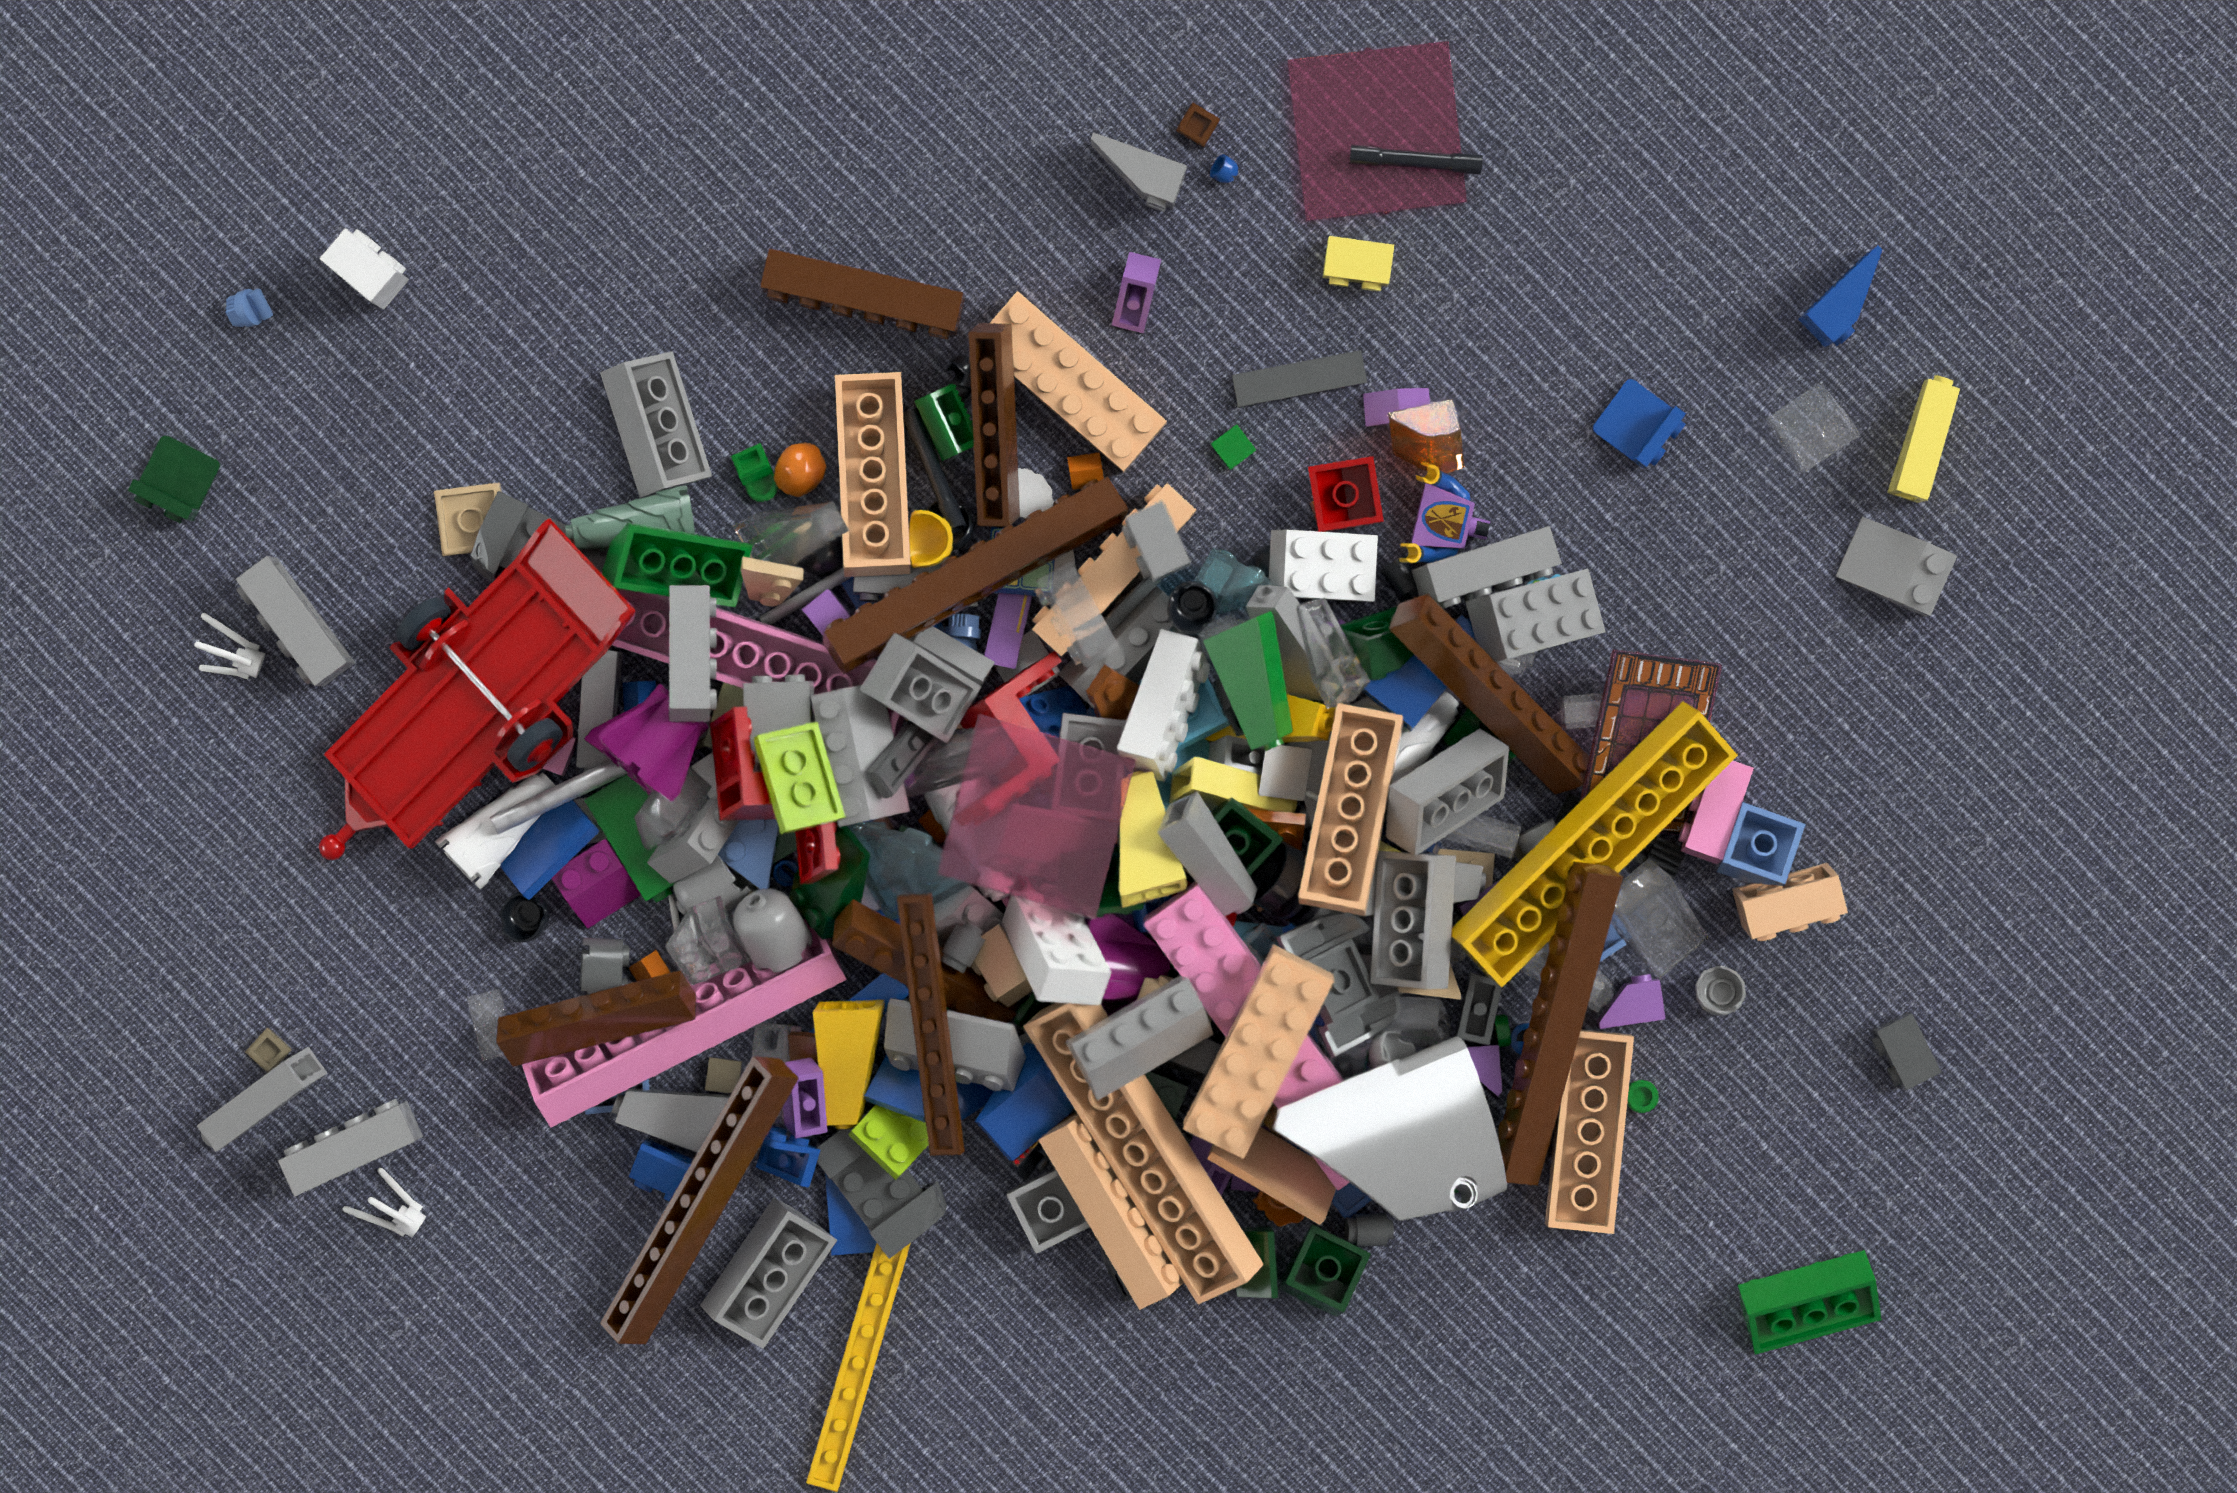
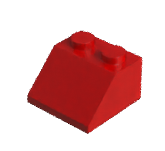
M1373 456L1308 467L1318 532L1349 529L1384 522Z

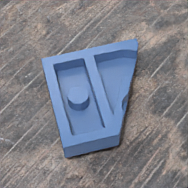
M777 819L740 820L718 853L719 857L726 864L760 889L769 888L772 862L774 861L776 839L779 834Z

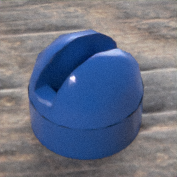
M1221 154L1211 167L1210 177L1221 183H1230L1234 180L1233 176L1238 175V165L1232 158Z
M793 859L781 860L774 868V878L782 886H792L794 876L782 866L785 864L796 873L799 864Z

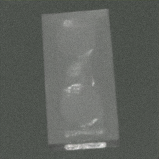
M500 989L468 996L467 1001L482 1061L505 1056L496 1043L498 1018L506 1016Z

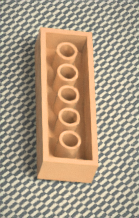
M1018 291L990 322L1012 324L1014 378L1123 473L1167 424V421Z
M901 372L835 375L844 577L910 574Z
M1168 483L1163 488L1157 484L1144 498L1148 503L1144 508L1163 500L1177 532L1196 512V509ZM1134 509L1129 515L1138 512V510ZM1123 532L1118 537L1112 533L1100 546L1103 553L1095 561L1090 557L1078 569L1077 573L1081 577L1073 585L1067 581L1054 595L1058 599L1057 603L1051 609L1044 606L1032 619L1036 624L1032 630L1061 657L1140 572L1136 563V557L1140 556L1136 546L1130 549Z
M1337 703L1298 897L1300 904L1361 916L1366 915L1389 799L1388 791L1392 784L1404 724L1403 715Z
M1273 944L1183 1121L1184 1130L1241 1158L1245 1157L1334 983L1332 973Z
M1581 1029L1555 1122L1545 1225L1547 1227L1614 1234L1634 1036L1631 1034Z
M1074 1112L1068 1115L1038 1140L1139 1310L1171 1295L1184 1281L1078 1113Z

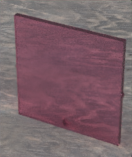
M1448 41L1375 50L1367 47L1364 51L1287 60L1306 221L1381 212L1384 215H1388L1390 211L1467 203L1464 173L1399 166L1349 164L1351 144L1443 154L1461 153Z
M978 715L960 788L955 793L957 799L937 874L1095 919L1113 847L1118 841L1116 835L1136 760L984 715Z

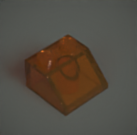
M1453 399L1388 412L1393 455L1428 472L1427 467L1421 465L1422 462L1433 464L1438 467L1439 471L1444 473H1451L1456 469L1464 468L1461 429Z

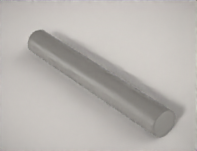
M843 567L761 615L760 620L762 623L772 625L813 601L827 589L835 588L850 579V577H844Z

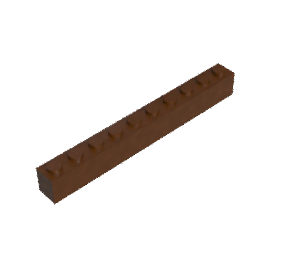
M1108 477L1100 481L1097 479L1091 480L1077 494L1071 497L1067 494L1058 498L1053 503V507L1044 512L1042 510L1032 512L1025 518V522L1016 527L1009 525L997 533L996 538L987 543L985 540L977 542L969 548L967 554L959 558L952 556L941 563L940 568L930 574L928 571L920 573L913 578L912 584L902 589L895 587L889 590L882 600L873 605L869 602L860 606L854 612L855 615L846 620H843V618L834 620L825 628L823 644L841 673L845 675L881 655L894 633L907 640L1122 523L1125 517H1127L1128 507Z
M1573 862L1572 870L1566 879V892L1563 903L1558 909V921L1554 935L1549 941V954L1546 965L1541 971V983L1538 994L1532 1003V1016L1529 1027L1524 1033L1523 1049L1520 1059H1518L1515 1065V1078L1512 1089L1507 1095V1107L1504 1118L1498 1128V1141L1507 1183L1538 1186L1623 880V876L1606 865Z
M759 1056L751 1058L601 1320L600 1324L618 1344H646L799 1080V1077L780 1058Z

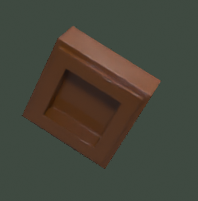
M1192 102L1176 132L1204 148L1221 119Z

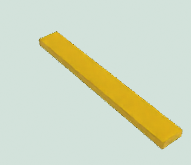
M876 1243L808 1474L807 1484L838 1492L910 1244L889 1259L878 1243Z

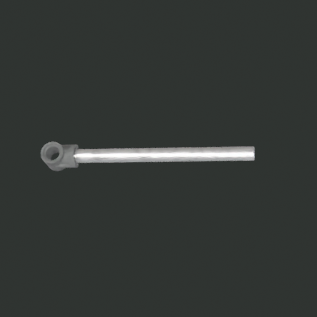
M708 729L698 740L706 737ZM609 760L491 816V822L499 835L628 773L621 766L617 767Z

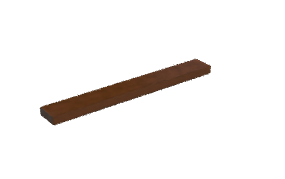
M932 893L901 894L897 896V905L930 1156L961 1155L965 1150Z

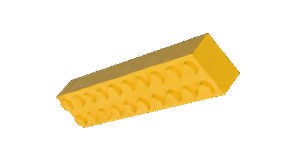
M1683 701L1452 927L1451 937L1487 977L1500 987H1503L1554 935L1558 921V909L1563 903L1566 892V879L1572 870L1573 862L1606 865L1619 873L1738 755L1699 710Z

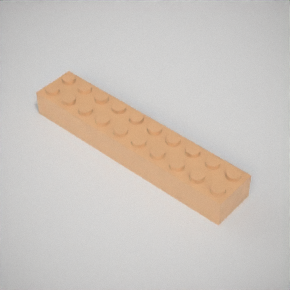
M1056 1002L1040 1010L1023 1026L1197 1304L1247 1283L1264 1264L1145 1074L1097 1100L1065 1041L1108 1017L1101 1004L1099 1006Z

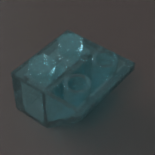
M1212 548L1194 581H1201L1212 589L1218 601L1216 614L1218 615L1245 608L1257 587L1268 585L1271 579L1265 577V573L1259 568L1251 565L1247 567L1236 561V557L1230 552L1222 549L1218 551Z

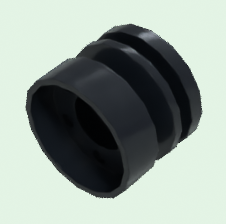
M1282 841L1250 875L1258 889L1253 903L1264 910L1273 911L1275 916L1295 926H1300L1311 920L1320 908L1300 904L1298 898L1307 855H1303L1301 850Z

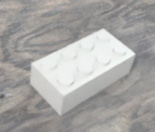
M1164 629L1160 630L1117 747V751L1128 772L1144 771L1146 773L1153 771L1155 779L1165 782L1168 772H1173L1177 762V754L1175 753L1179 742L1183 743L1188 732V724L1186 722L1189 713H1194L1199 701L1197 691L1200 683L1206 682L1210 670V664H1208L1205 652H1203L1198 639Z
M1012 891L1001 924L1038 1001L1100 1006L1111 971L1080 909L1069 902L1061 893L1051 895L1040 894L1035 891Z

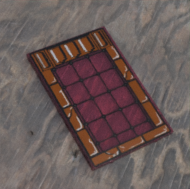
M1612 649L1580 802L1683 701L1699 710L1710 723L1722 664L1700 661L1699 659L1692 660L1640 653L1639 651L1631 652ZM1690 803L1659 834L1679 835L1684 822L1688 823Z

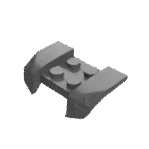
M498 491L479 529L471 553L473 567L492 583L498 577L500 569L505 570L517 558L535 530L546 519H551L566 535L565 524L529 508L527 504ZM600 549L580 550L601 573L608 551L600 552Z
M1340 911L1310 920L1276 937L1282 949L1332 973L1334 976V983L1319 1010L1325 1025L1318 1028L1331 1058L1375 1036L1400 1017L1399 990L1381 997L1378 996L1374 985L1370 984L1371 978L1352 939L1370 930V928L1356 914Z
M854 1127L842 1129L817 1147L820 1149L817 1162L829 1179L833 1180L870 1230L869 1233L890 1259L927 1231L944 1215L947 1204L938 1181L924 1191L908 1169L895 1180L848 1135Z

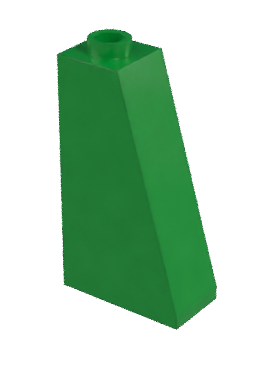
M1269 611L1203 640L1251 751L1261 746H1264L1265 751L1284 744L1282 737L1293 732L1275 621L1272 611Z
M626 774L584 801L644 900L649 901L653 898L658 903L673 893L670 887L674 883L670 884L647 862L664 838L655 802Z

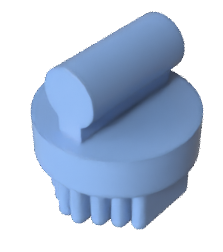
M261 289L242 290L226 299L225 312L232 326L252 327L259 325L262 320L273 316V312Z
M954 614L950 616L944 633L977 651L976 641L981 640L982 632L979 629V616L970 614Z

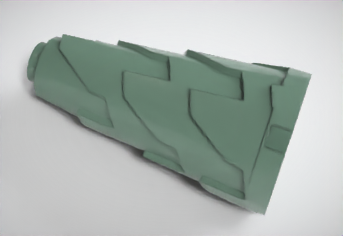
M676 486L657 491L655 495L635 499L621 505L594 510V513L570 519L571 525H565L566 536L579 550L600 549V552L608 551L610 542L627 523L695 534L689 494L687 495L688 488L687 486Z

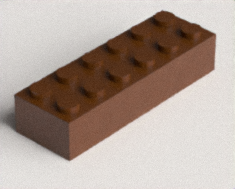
M770 248L760 286L764 293H767L766 297H769L768 299L788 304V300L791 298L799 300V304L803 308L820 311L821 306L831 308L833 314L852 318L853 313L864 315L863 319L866 322L877 325H884L885 320L896 322L895 326H897V329L916 333L917 327L928 330L929 336L948 340L949 335L957 336L965 301L963 292Z

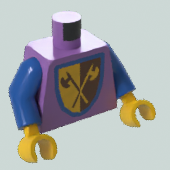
M1422 462L1421 465L1427 467V475L1425 477L1416 475V479L1425 484L1423 485L1410 543L1400 544V547L1408 549L1407 558H1399V561L1402 563H1433L1455 556L1459 549L1465 548L1467 536L1486 540L1490 527V521L1472 517L1475 503L1470 501V493L1454 477L1440 471L1437 466Z

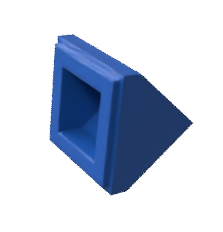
M656 681L623 682L624 712L644 702L656 688Z

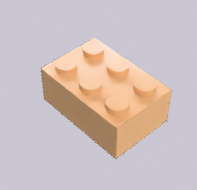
M1828 863L1789 873L1785 886L1751 883L1732 889L1741 926L1751 939L1757 938V941L1773 939L1777 936V932L1788 929L1789 932H1799L1807 929L1808 924L1821 921L1823 924L1832 923L1839 920L1840 915L1848 913L1839 875Z

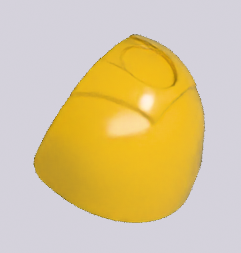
M916 510L912 512L909 522L910 563L912 568L933 567L941 563L952 551V528L939 515L926 510Z

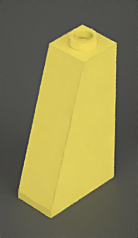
M1937 375L1934 376L1933 380H1924L1887 493L1917 503L1929 499L1960 391L1959 388L1952 386L1953 380Z
M1194 757L1172 772L1169 803H1174L1198 791L1209 811H1212L1217 805L1231 797L1247 809L1294 813L1297 806V800L1260 796L1261 775L1203 758Z
M1136 771L1121 779L1120 900L1122 908L1187 890L1186 876L1182 863L1158 834L1166 812L1153 771L1146 773L1144 771Z

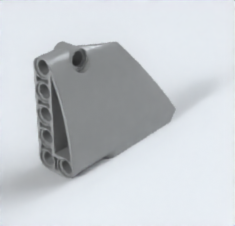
M1460 1037L1450 1038L1401 1060L1396 1059L1284 1106L1277 1111L1274 1131L1344 1177L1398 1221L1445 1211H1460L1507 1190L1503 1158L1491 1112L1468 1048ZM1455 1188L1461 1193L1460 1203L1454 1198Z

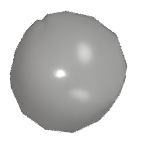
M1716 966L1704 970L1695 985L1696 1000L1701 1008L1716 1016H1725L1735 1012L1741 1007L1746 996L1743 979L1737 971L1724 966Z
M1381 1031L1376 1034L1370 1043L1369 1060L1371 1066L1374 1069L1396 1059L1401 1060L1415 1054L1416 1050L1413 1043L1401 1041L1399 1039L1401 1032Z

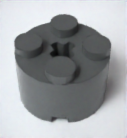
M583 937L582 944L588 946V950H582L581 991H586V995L628 984L627 978H622V967H629V945H623V939Z

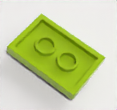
M818 722L764 733L753 738L781 834L836 822L845 818Z
M875 1105L848 1134L895 1180L928 1146L926 1122L924 1123Z

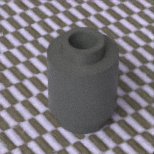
M965 922L963 927L956 924L941 951L944 955L940 961L964 973L967 966L971 968L986 941L980 937L983 931L968 922Z
M1386 1213L1353 1214V1217L1345 1218V1241L1357 1247L1387 1246L1388 1239H1393L1394 1236L1392 1219H1387Z

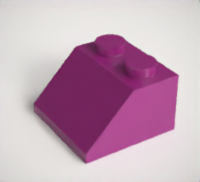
M607 838L569 861L552 877L567 903L587 928L592 927L641 895Z

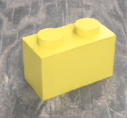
M1329 236L1322 278L1329 279L1330 285L1348 287L1349 282L1362 283L1361 289L1381 291V286L1388 287L1394 245Z

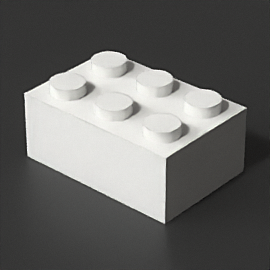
M345 228L320 257L321 261L359 293L382 309L387 307L409 280L403 275L406 268L383 250L378 254L377 252L381 247L358 229L352 233Z
M1271 530L1269 585L1287 586L1295 598L1356 602L1375 601L1378 535Z

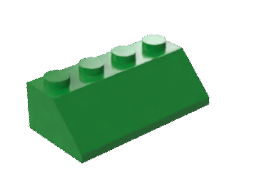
M627 523L610 542L602 575L614 588L669 596V585L710 586V598H716V604L736 607L743 583L741 560L743 557H750L753 546L750 543Z
M1865 1250L1848 1253L1823 1262H1815L1798 1269L1782 1271L1776 1275L1753 1279L1738 1285L1741 1307L1755 1355L1882 1320L1876 1279Z

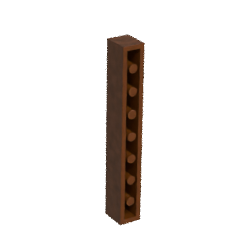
M1429 594L1398 604L1389 629L1504 744L1509 746V749L1555 795L1585 785L1594 760Z

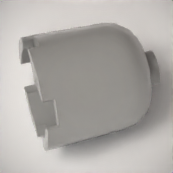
M718 854L710 865L674 882V892L677 898L675 903L679 911L686 917L691 916L696 920L706 923L718 920L736 907L745 896L758 889L756 885H752L748 879L726 864Z
M762 888L745 896L737 905L733 916L734 928L757 969L771 968L773 972H780L791 968L803 959L801 953L807 945L811 946L812 933L793 903L783 892L772 888Z

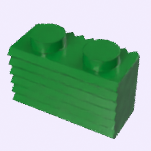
M953 383L914 401L942 461L974 447L973 421L969 420L970 415L966 414L965 403L961 402L962 397L958 396L959 391L955 390L956 385Z

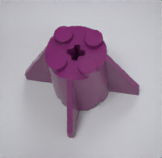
M658 684L644 702L593 728L584 740L607 756L617 767L621 766L628 773L627 776L635 781L656 804L662 797L672 803L681 792L697 741L709 727L704 722H669V690Z
M1108 913L1100 918L1089 917L1088 927L1111 971L1100 1003L1109 1017L1137 1001L1145 978H1159L1160 975L1167 976L1170 970V960L1167 956H1163L1162 950L1155 941L1139 932L1116 914Z

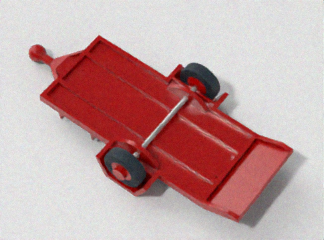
M546 519L535 530L517 558L468 608L448 587L444 591V601L438 597L426 600L413 609L399 625L396 631V637L399 641L393 643L389 648L408 669L324 753L325 757L345 778L347 822L336 834H329L321 839L319 851L325 859L337 860L342 857L345 852V843L357 831H366L389 826L408 848L413 849L435 826H442L444 824L441 820L474 786L482 785L480 780L495 765L512 783L533 776L573 737L572 721L556 703L608 651L636 610L551 519Z

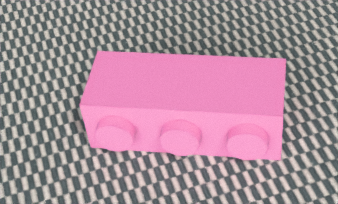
M1732 761L1690 802L1689 810L1693 811L1690 823L1684 822L1678 841L1683 842L1681 851L1714 864H1718L1723 860L1754 769L1753 767Z

